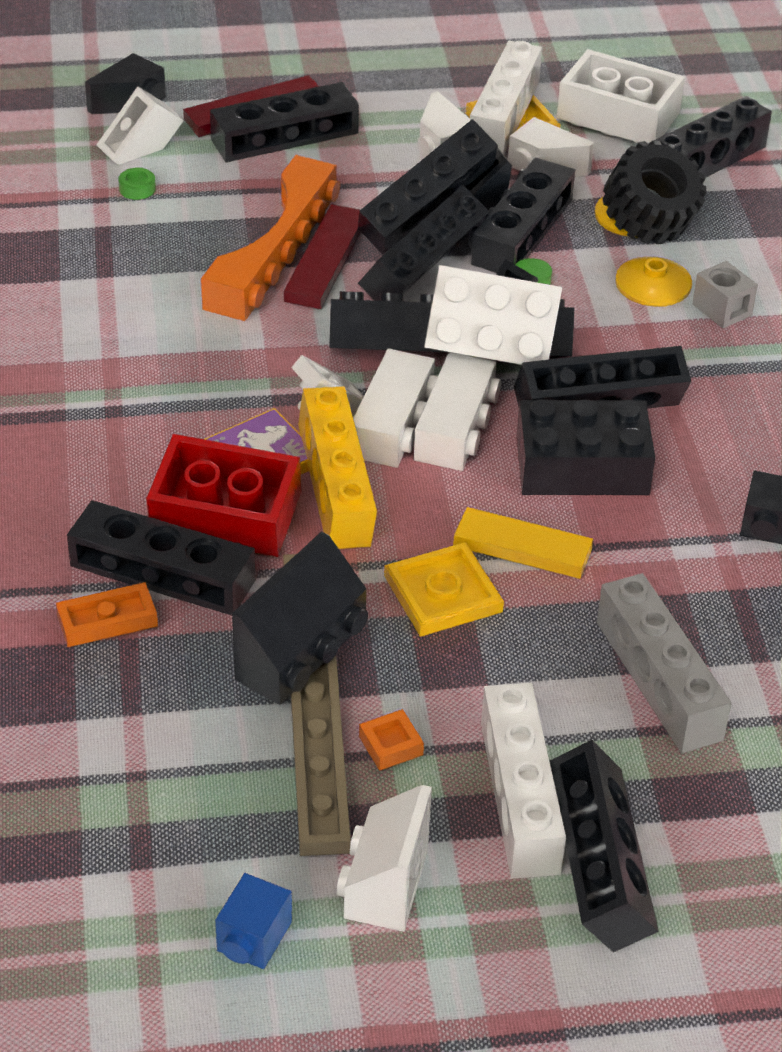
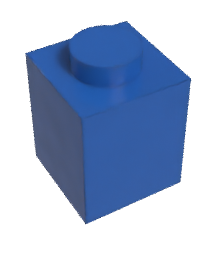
M244 872L215 919L217 951L223 953L227 958L236 963H249L265 969L292 923V891Z

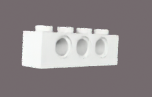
M508 40L470 114V119H474L498 144V148L504 155L509 146L510 135L518 128L540 79L542 47L531 45L525 41L514 42Z
M532 683L484 686L481 727L510 877L515 879L561 875L566 835Z

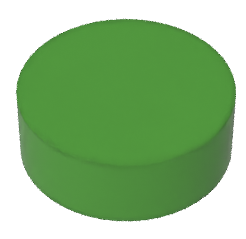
M140 167L129 168L118 177L119 192L125 198L140 200L148 198L155 193V175L148 169Z
M527 258L515 264L537 277L538 283L551 285L552 268L547 262L536 258Z

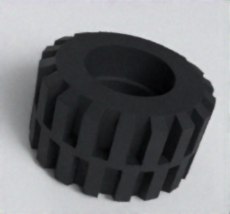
M652 140L650 145L646 141L638 142L636 147H629L621 156L604 185L603 205L608 206L606 211L608 217L616 220L614 225L619 230L625 229L628 232L627 236L633 239L637 236L641 238L643 243L649 244L651 240H654L656 244H664L666 239L671 242L686 230L705 201L704 196L706 195L707 187L703 185L705 181L703 173L697 171L698 164L695 160L690 161L687 158L688 154L686 152L675 150V146L667 143L664 146L661 145L660 141ZM649 189L655 191V192H656L657 194H659L660 196L654 194V193L651 192Z

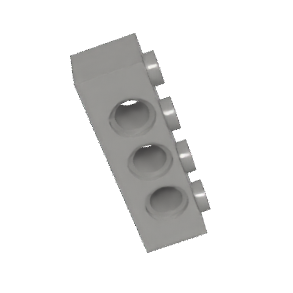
M641 573L602 584L597 624L681 754L724 741L732 702L645 575Z

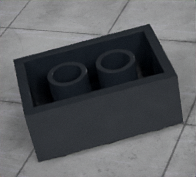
M520 400L516 440L522 495H650L655 452L646 401Z

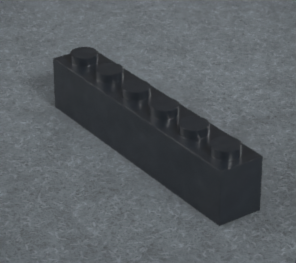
M340 291L339 299H331L329 348L387 350L389 348L400 351L448 352L424 347L433 294H420V302L404 301V293H380L379 301L364 300V292ZM560 299L550 356L572 357L574 308L565 307V299Z

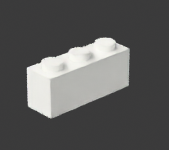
M387 349L353 418L365 461L398 468L404 453L412 451L415 442V428L438 376H434L435 358Z
M448 352L415 428L414 461L463 471L468 456H475L478 451L481 436L479 429H486L491 414V405L489 404L490 402L497 403L499 398L501 379L495 378L497 361Z

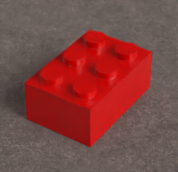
M173 434L146 498L148 516L255 548V553L279 557L302 492L300 457Z

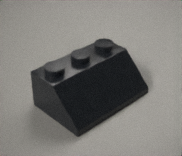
M321 531L232 613L235 680L279 705L294 691L299 692L303 689L310 675L323 663H329L335 657L339 647L351 635L355 636L362 631L368 619V611L366 610L367 589L328 534Z

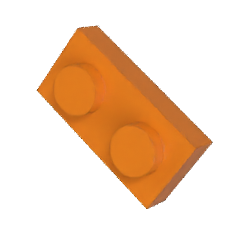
M146 582L56 602L57 617L67 647L158 627L157 612Z

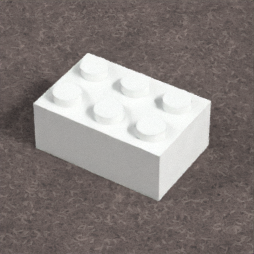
M587 49L560 82L557 119L567 121L574 126H584L601 131L608 136L625 138L637 144L642 141L650 143L652 140L662 137L679 115L685 76Z
M439 265L424 347L520 365L523 362L549 360L562 287Z

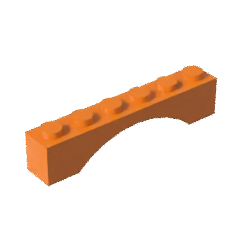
M300 155L294 156L281 173V205L284 212L279 221L268 233L255 242L234 252L218 256L201 278L202 310L246 321L254 308L260 307L270 286L276 285L280 272L286 264L292 263L296 250L301 243L307 242L312 228L317 222L320 223L322 221L325 210L330 203L336 202L340 192V181L336 180L337 165Z

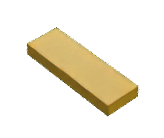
M470 507L466 508L453 540V545L466 542L473 552L581 579L593 546V538Z

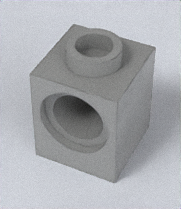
M725 261L697 273L692 304L723 329L752 316L758 284L731 263Z

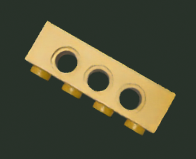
M345 386L303 388L298 426L307 457L323 532L331 537L338 549L371 547L377 509Z

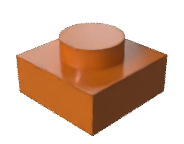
M403 709L359 724V738L379 771L423 756L424 742Z

